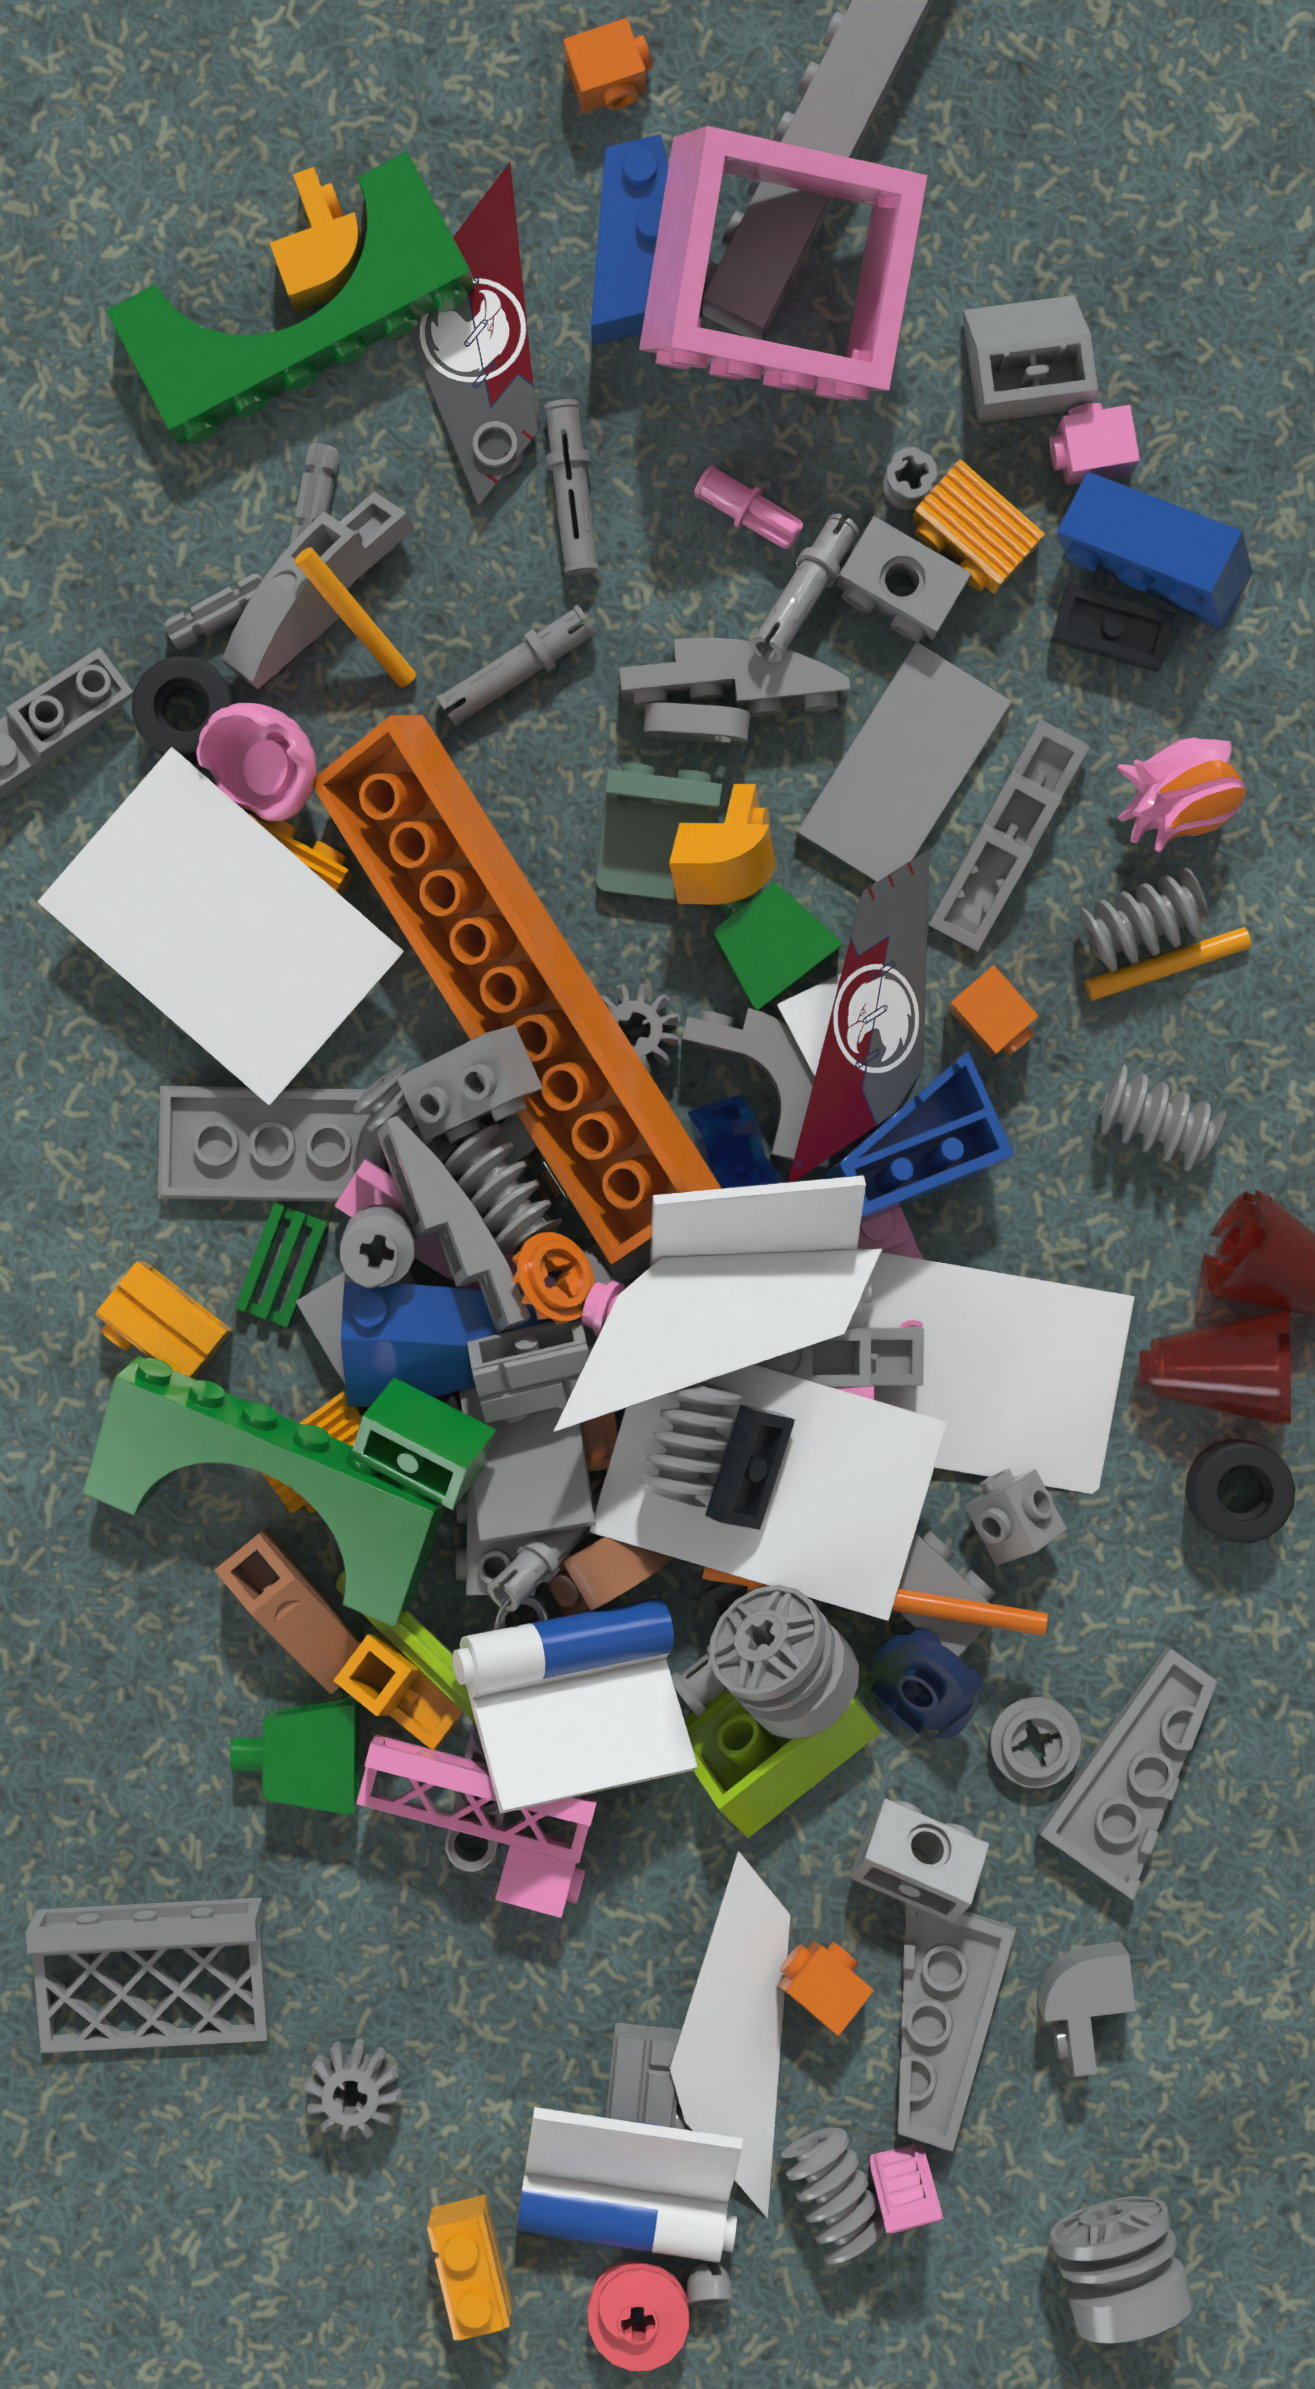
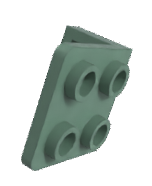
M622 763L621 771L608 769L605 791L606 807L596 876L598 888L605 893L677 902L669 862L679 823H717L722 784L712 783L711 774L693 770H679L677 778L657 776L655 775V767L639 763Z

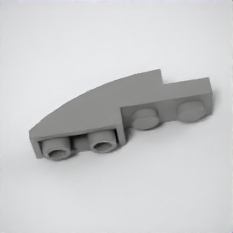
M373 492L340 522L326 512L319 515L284 551L259 584L232 632L222 658L225 665L257 690L270 678L277 675L287 663L311 642L318 639L327 628L340 618L294 563L298 554L306 548L312 547L344 587L348 589L361 575L385 554L391 552L401 540L415 529L407 513L376 492Z
M724 638L673 639L674 662L619 668L622 700L634 699L635 707H646L648 703H668V695L690 693L691 701H711L723 698L724 689H733L735 708L748 709V712L751 713V718H764L782 714V706L804 704L805 711L821 712L838 708V700L847 699L850 680L849 677L826 664L797 652L786 650L781 662L770 663L767 662V659L773 650L772 646H769L764 657L761 659L751 649L750 641Z
M100 647L6 708L7 715L0 719V800L85 739L133 697L132 689Z
M847 1327L843 1335L754 1365L828 1387L923 1386L924 1328Z

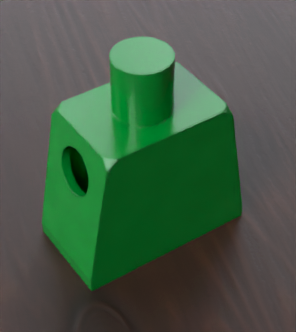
M775 882L756 897L752 894L735 902L718 904L728 918L718 925L711 934L748 1006L757 1011L767 1007L836 953L842 946V943L832 932Z
M353 1697L269 1711L263 1719V1737H232L230 1746L231 1772H263L262 1795L263 1799L267 1801L354 1815L359 1806L356 1802L360 1791V1702Z

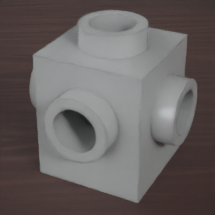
M1036 1468L1017 1476H1013L1010 1469H1006L985 1479L979 1484L983 1493L964 1505L995 1566L1037 1552L1067 1529Z

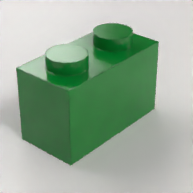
M394 1377L362 1416L350 1457L369 1465L370 1468L453 1510L483 1470L496 1429Z

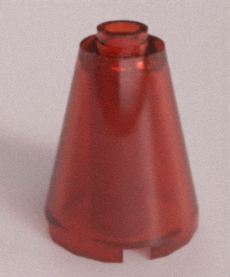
M1255 1190V1195L1247 1191L1241 1193L1226 1208L1211 1233V1236L1222 1237L1214 1257L1206 1253L1203 1255L1200 1280L1204 1291L1222 1299L1315 1317V1232L1269 1195Z
M1274 1311L1151 1339L1150 1350H1140L1139 1354L1140 1384H1151V1395L1273 1424L1291 1425L1290 1311Z

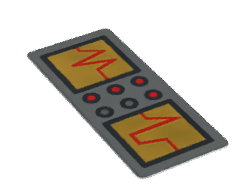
M544 1162L528 1176L530 1181L537 1180L539 1187L536 1191L542 1201L549 1199L551 1202V1206L548 1209L549 1212L566 1200V1196Z

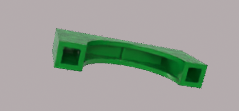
M407 151L357 177L367 210V233L362 255L355 271L342 290L325 307L306 320L291 327L265 334L233 335L205 328L182 315L167 301L156 284L106 310L161 417L178 445L186 440L190 444L207 440L219 430L218 424L236 414L241 418L254 415L265 408L269 403L268 398L286 388L289 391L303 389L318 378L320 370L336 362L339 365L352 363L361 358L368 351V345L385 336H388L390 339L403 336L417 326L418 318L435 309L438 312H447L456 308L467 299V292L474 289L471 271Z
M141 1356L134 1359L115 1377L83 1494L135 1515L157 1492L163 1477L182 1467L201 1463H227L265 1473L281 1481L301 1495L315 1508L332 1531L340 1548L345 1566L346 1588L342 1605L394 1627L414 1601L445 1509L444 1505L370 1468L369 1465L351 1458L353 1446L330 1437L329 1433L315 1425H302L278 1415L272 1407L266 1404L247 1402L226 1393L220 1385L214 1382L195 1380L174 1371L164 1361L143 1358Z

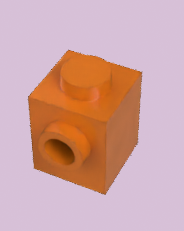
M628 17L563 39L565 63L582 113L605 105L610 110L621 109L634 103L639 97L638 94L646 92V71L653 69L652 59L644 36L634 37Z
M995 965L991 966L946 1006L948 1011L989 1057L997 1054L1001 1049L1008 1056H1011L1035 1035L1028 1025L1039 1017Z
M812 1941L807 1948L802 1944L798 1945L788 1955L779 1970L784 1977L777 1986L837 2036L841 2034L874 1992L868 1984L853 1972L859 1963L833 1941L827 1949L815 1941Z

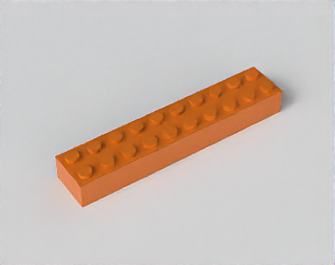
M390 715L320 772L314 779L313 789L470 1040L487 1032L512 1025L516 1026L543 1089L523 1098L527 1108L516 1114L610 1264L612 1265L640 1253L651 1245L653 1195L722 1189L424 715Z

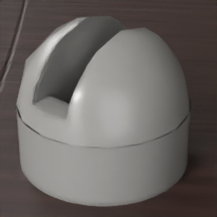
M699 2263L693 2268L687 2281L688 2305L695 2308H708L733 2303L731 2279L729 2273L722 2265L712 2263L709 2268L706 2263Z

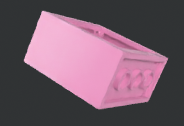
M710 126L673 137L639 350L657 353L655 364L686 370H689V367L706 368L707 363L711 364L709 374L734 380H743V377L760 379L761 374H763L762 385L796 391V388L814 390L815 385H817L816 396L848 401L849 398L868 400L869 391L889 390L928 175ZM723 173L872 205L846 357L700 328L702 318H699Z

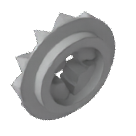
M1044 1696L1020 1697L1007 1708L1000 1710L999 1716L990 1730L991 1755L997 1767L1008 1779L1024 1787L1043 1788L1058 1783L1072 1771L1080 1755L1081 1735L1074 1717L1064 1706ZM1027 1720L1031 1721L1040 1734L1050 1733L1052 1735L1058 1733V1735L1050 1737L1049 1741L1042 1744L1044 1752L1041 1754L1044 1762L1042 1764L1039 1763L1038 1758L1033 1755L1029 1748L1020 1749L1018 1747L1012 1749V1747L1018 1746L1019 1742L1027 1738Z

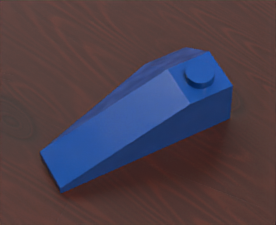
M344 1282L341 1347L347 1405L349 1407H370L394 1377L434 1398L455 1391L459 1393L475 1388L467 1342L497 1335L482 1290L393 1283L385 1287L366 1288L355 1282ZM526 1304L531 1318L519 1328L510 1331L553 1322L554 1320L550 1318L537 1320L535 1307L532 1304Z

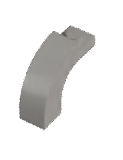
M751 1008L747 1009L742 1029L732 1027L733 1017L716 1012L701 1010L699 1019L687 1017L682 1043L743 1057L756 1064L769 1077L776 1090L779 1102V1118L770 1156L794 1161L815 1077L788 1025L764 1012ZM830 1157L816 1167L827 1168Z

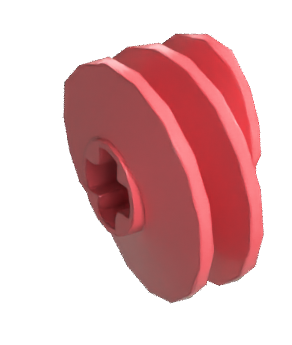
M638 2260L619 2261L603 2270L592 2287L587 2310L589 2333L597 2350L612 2364L629 2371H652L669 2363L683 2348L690 2326V2311L686 2292L674 2275L659 2265L639 2262ZM643 2307L646 2322L642 2324L633 2323L631 2308Z

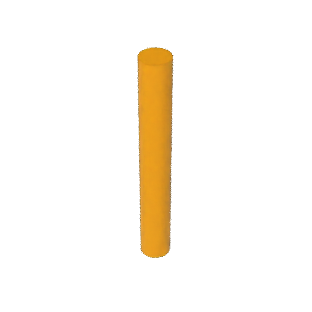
M309 547L299 553L294 560L298 568L400 688L409 685L416 677L414 669L314 549Z
M1242 927L1119 968L1117 971L1107 972L1084 980V984L1090 1001H1095L1252 948L1251 938L1247 929Z

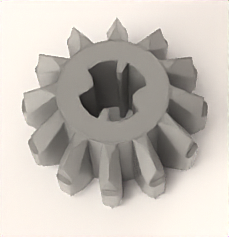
M625 984L618 985L617 996L621 1003L618 1006H615L606 996L601 995V998L619 1026L629 1025L632 1017H638L644 1020L642 1022L643 1029L650 1028L649 1037L638 1038L636 1046H632L649 1074L651 1075V1067L647 1058L651 1055L659 1065L667 1067L671 1063V1059L659 1048V1045L678 1048L681 1043V1038L677 1035L662 1032V1029L675 1027L681 1022L680 1015L677 1013L663 1017L658 1015L667 1007L669 997L662 994L651 1006L646 1004L649 996V985L647 984L640 985L637 1001H629L628 989Z
M362 2038L355 2040L351 2055H348L345 2046L341 2042L333 2043L330 2049L331 2059L318 2055L312 2064L317 2075L308 2076L304 2083V2090L315 2095L307 2104L308 2114L326 2113L320 2125L323 2133L330 2131L335 2123L342 2125L341 2138L344 2142L351 2139L355 2126H358L366 2138L374 2136L376 2130L375 2121L389 2124L394 2115L389 2105L400 2102L402 2090L396 2085L391 2084L398 2078V2066L388 2065L379 2067L386 2054L383 2047L375 2049L370 2058L364 2056L365 2041ZM347 2081L358 2082L359 2099L348 2098V2089L345 2088Z

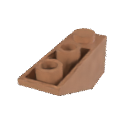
M267 1527L214 1571L251 1616L331 1695L340 1688L333 1680L362 1641Z

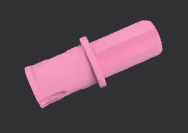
M711 464L704 471L694 490L696 498L704 500L735 519V527L740 529L745 525L782 549H788L794 545L803 528V523L799 518L764 498L761 488L757 486L754 489H750L719 470L714 464Z

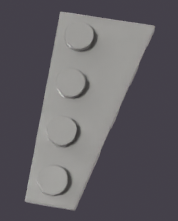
M1168 1646L1163 1650L1037 1830L1042 1837L1131 1900H1134L1140 1884L1139 1877L1148 1854L1151 1855L1159 1832L1157 1830L1169 1800L1172 1801L1180 1780L1178 1778L1188 1750L1192 1749L1217 1684L1214 1678Z
M906 1903L898 2134L953 2152L1016 1927L965 1911L953 1924Z

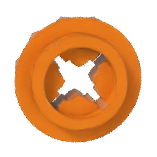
M554 1232L538 1233L522 1242V1249L512 1258L518 1271L511 1280L522 1287L524 1296L521 1303L532 1304L535 1307L537 1320L550 1318L557 1325L580 1318L586 1298L595 1284L592 1267L584 1252L572 1240ZM561 1269L562 1273L557 1277L558 1280L555 1282L554 1287H546L544 1279L548 1276V1272H555Z

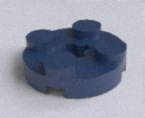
M915 1628L909 1635H896L888 1638L882 1643L867 1666V1676L872 1672L875 1681L874 1686L870 1690L875 1702L889 1718L906 1730L918 1734L925 1727L930 1730H940L935 1738H950L959 1734L966 1727L977 1710L978 1696L983 1690L982 1678L976 1671L967 1667L951 1650L941 1645L939 1638L930 1630ZM916 1681L920 1682L927 1688L923 1690L916 1684Z

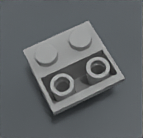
M1075 295L963 310L962 316L977 424L1063 413L1076 406L1092 403L1098 391L1091 333Z

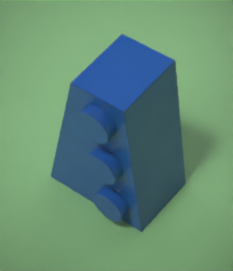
M661 134L605 147L591 317L592 346L642 334L669 167Z
M1088 471L1057 530L1064 551L1067 552L1066 557L1074 564L1091 571L1099 568L1118 578L1124 584L1144 591L1223 631L1253 572L1243 531Z
M969 1051L944 1070L822 1177V1179L864 1176L866 1187L861 1223L989 1172L1014 1156Z

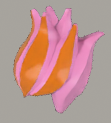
M1195 737L1180 739L1164 747L1147 761L1142 762L1135 759V766L1123 764L1117 766L1116 769L1138 789L1134 799L1118 816V820L1121 822L1136 817L1131 834L1132 843H1138L1146 831L1158 829L1155 851L1160 853L1165 845L1175 837L1184 835L1197 836L1217 830L1234 817L1245 798L1247 788L1244 786L1240 775L1229 764L1232 752L1231 741L1199 739Z

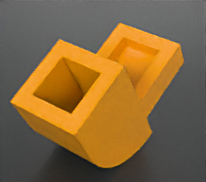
M314 167L293 174L311 228L269 243L295 313L333 299L352 276L363 251L362 236L355 212L343 216L332 183L321 186Z
M756 784L733 785L724 823H679L669 862L678 904L718 905L735 902L757 892L772 877L776 868V861L770 832L768 808H760Z
M368 1634L333 1680L377 1717L389 1715L428 1748L438 1750L465 1715L420 1669L382 1635Z

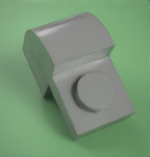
M1121 1941L1087 1945L1072 1949L1057 1958L1042 1978L1038 1992V2009L1045 2022L1062 2020L1060 2024H1053L1055 2050L1058 2060L1067 2059L1074 2077L1097 2074L1091 2017L1136 2011L1130 1956Z

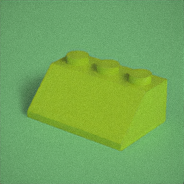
M728 1689L705 1705L706 1711L699 1717L692 1712L684 1719L698 1765L694 1773L718 1809L747 1838L751 1837L882 1732L855 1695L849 1708L833 1725L813 1736L788 1739L769 1733L751 1716Z

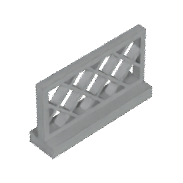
M262 1897L37 1909L25 1933L27 1954H32L41 2053L267 2041L269 2025L261 1930L263 1922ZM249 1945L250 1964L238 1977H235L214 1959L224 1946ZM200 1947H211V1948H210L207 1952H205V1951H204L202 1948H200ZM182 1948L197 1961L181 1981L157 1962L167 1949ZM144 1950H154V1952L149 1955ZM125 1951L141 1965L125 1983H122L100 1964L110 1952ZM87 1953H98V1954H97L94 1958H92V1957H91L90 1955H88ZM69 1955L84 1969L67 1987L49 1972L48 1956ZM204 1968L228 1987L211 2006L187 1987ZM147 1971L171 1989L169 1994L155 2009L131 1990ZM90 1974L115 1993L98 2012L74 1993ZM250 1976L252 1990L244 1984ZM51 1991L58 1996V1998L53 2003L51 2000ZM236 1993L253 2007L255 2024L232 2025L218 2011ZM178 1996L202 2015L191 2028H176L161 2015ZM121 1999L145 2018L135 2031H120L105 2018ZM64 2002L88 2021L78 2034L54 2035L53 2014ZM208 2022L214 2025L212 2027H204ZM151 2025L157 2028L156 2030H147ZM95 2027L101 2031L100 2033H91Z

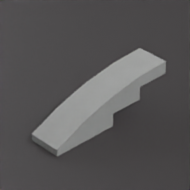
M1042 719L1039 720L929 922V926L977 952L979 951L1030 860L1038 841L1059 806L1063 794L1089 750L1090 745Z
M398 1116L386 1119L377 1135L415 1240L437 1234L456 1287L478 1281L497 1334L519 1328L531 1316L526 1304L521 1303L523 1297L517 1284L511 1281L513 1274L504 1255L477 1209L442 1162Z

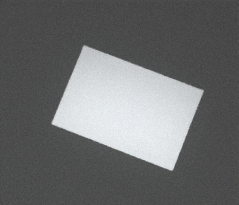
M173 747L166 752L37 901L269 1106L404 952Z
M881 1252L870 1275L871 1303L862 1305L861 1315L852 1316L848 1327H900L902 1323L908 1320H917L923 1323V1386H874V1400L948 1422L935 1468L988 1477L1006 1469H1010L1013 1476H1017L1036 1468L1044 1486L1093 1494L1098 1490L1135 1296Z
M751 1365L704 1381L740 1394L742 1396V1405L778 1412L795 1419L762 1526L758 1530L720 1523L705 1516L711 1494L695 1496L707 1506L697 1507L665 1498L639 1482L641 1476H658L660 1472L658 1468L646 1460L647 1454L665 1453L667 1449L653 1438L654 1432L672 1431L673 1425L660 1416L661 1409H679L680 1403L669 1394H665L626 1407L595 1511L596 1525H592L589 1532L769 1586L782 1585L795 1588L807 1597L887 1621L889 1620L948 1422L757 1365ZM740 1404L722 1406L725 1411L736 1419ZM733 1427L715 1428V1430L729 1441ZM726 1449L708 1452L722 1463ZM719 1472L702 1473V1475L715 1484Z

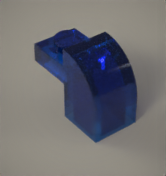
M741 1094L687 1112L697 1150L722 1189L783 1183L766 1157L757 1118Z

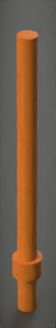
M704 1566L703 1579L747 1586L748 1593L756 1588L769 1586ZM900 1588L897 1590L891 1610L1045 1636L1048 1613Z

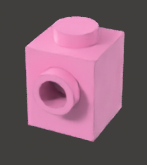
M1087 403L1076 406L1068 411L1069 415L1062 417L1056 430V436H1050L1049 447L1052 466L1055 471L1063 469L1065 486L1082 483L1087 471L1106 479L1131 475L1140 461L1131 405L1103 409L1101 403Z
M544 1833L548 1840L569 1845V1841L562 1837ZM510 1845L495 1900L562 1918L566 1901L577 1904L585 1870L576 1868L575 1862Z

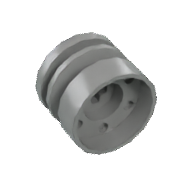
M782 1585L754 1589L735 1600L721 1615L711 1635L709 1661L715 1677L741 1702V1705L751 1716L773 1735L796 1739L813 1736L830 1727L849 1708L858 1688L859 1664L852 1647L829 1624L828 1619L819 1611L813 1601L798 1589Z
M1143 2196L1117 2198L1072 2212L1053 2227L1050 2235L1056 2254L1060 2256L1058 2260L1063 2278L1072 2281L1066 2293L1080 2337L1097 2343L1130 2342L1157 2335L1176 2326L1190 2315L1194 2301L1185 2269L1179 2259L1172 2257L1178 2244L1173 2231L1169 2228L1171 2219L1164 2201Z

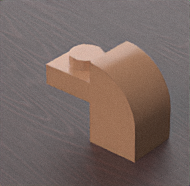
M598 1535L587 1544L570 1552L557 1567L559 1568V1573L552 1580L544 1583L563 1615L569 1616L579 1614L589 1608L592 1611L613 1600L656 1573L675 1557Z

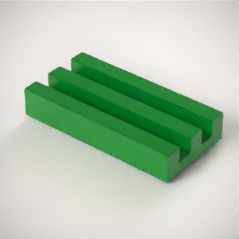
M274 1202L235 1309L290 1328L298 1307L296 1301L302 1296L329 1222ZM282 1219H289L291 1223L261 1303L252 1302ZM305 1225L313 1229L283 1309L279 1312L272 1309L302 1227Z

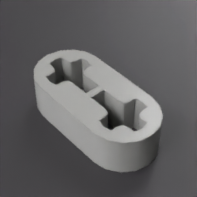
M648 703L645 708L643 734L652 738L676 741L745 744L748 743L751 713L743 709L725 706Z

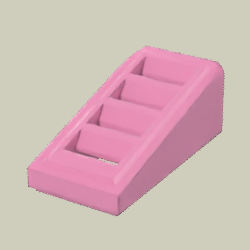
M921 2143L895 2148L870 2156L869 2163L887 2233L893 2234L940 2222L941 2219H944L926 2153Z

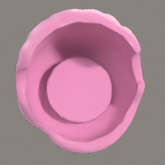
M236 703L216 711L209 718L208 723L199 735V744L196 750L199 765L209 770L216 782V786L241 808L255 812L258 817L266 821H284L298 814L305 802L310 798L317 774L315 753L309 738L302 731L299 724L285 713L262 704Z

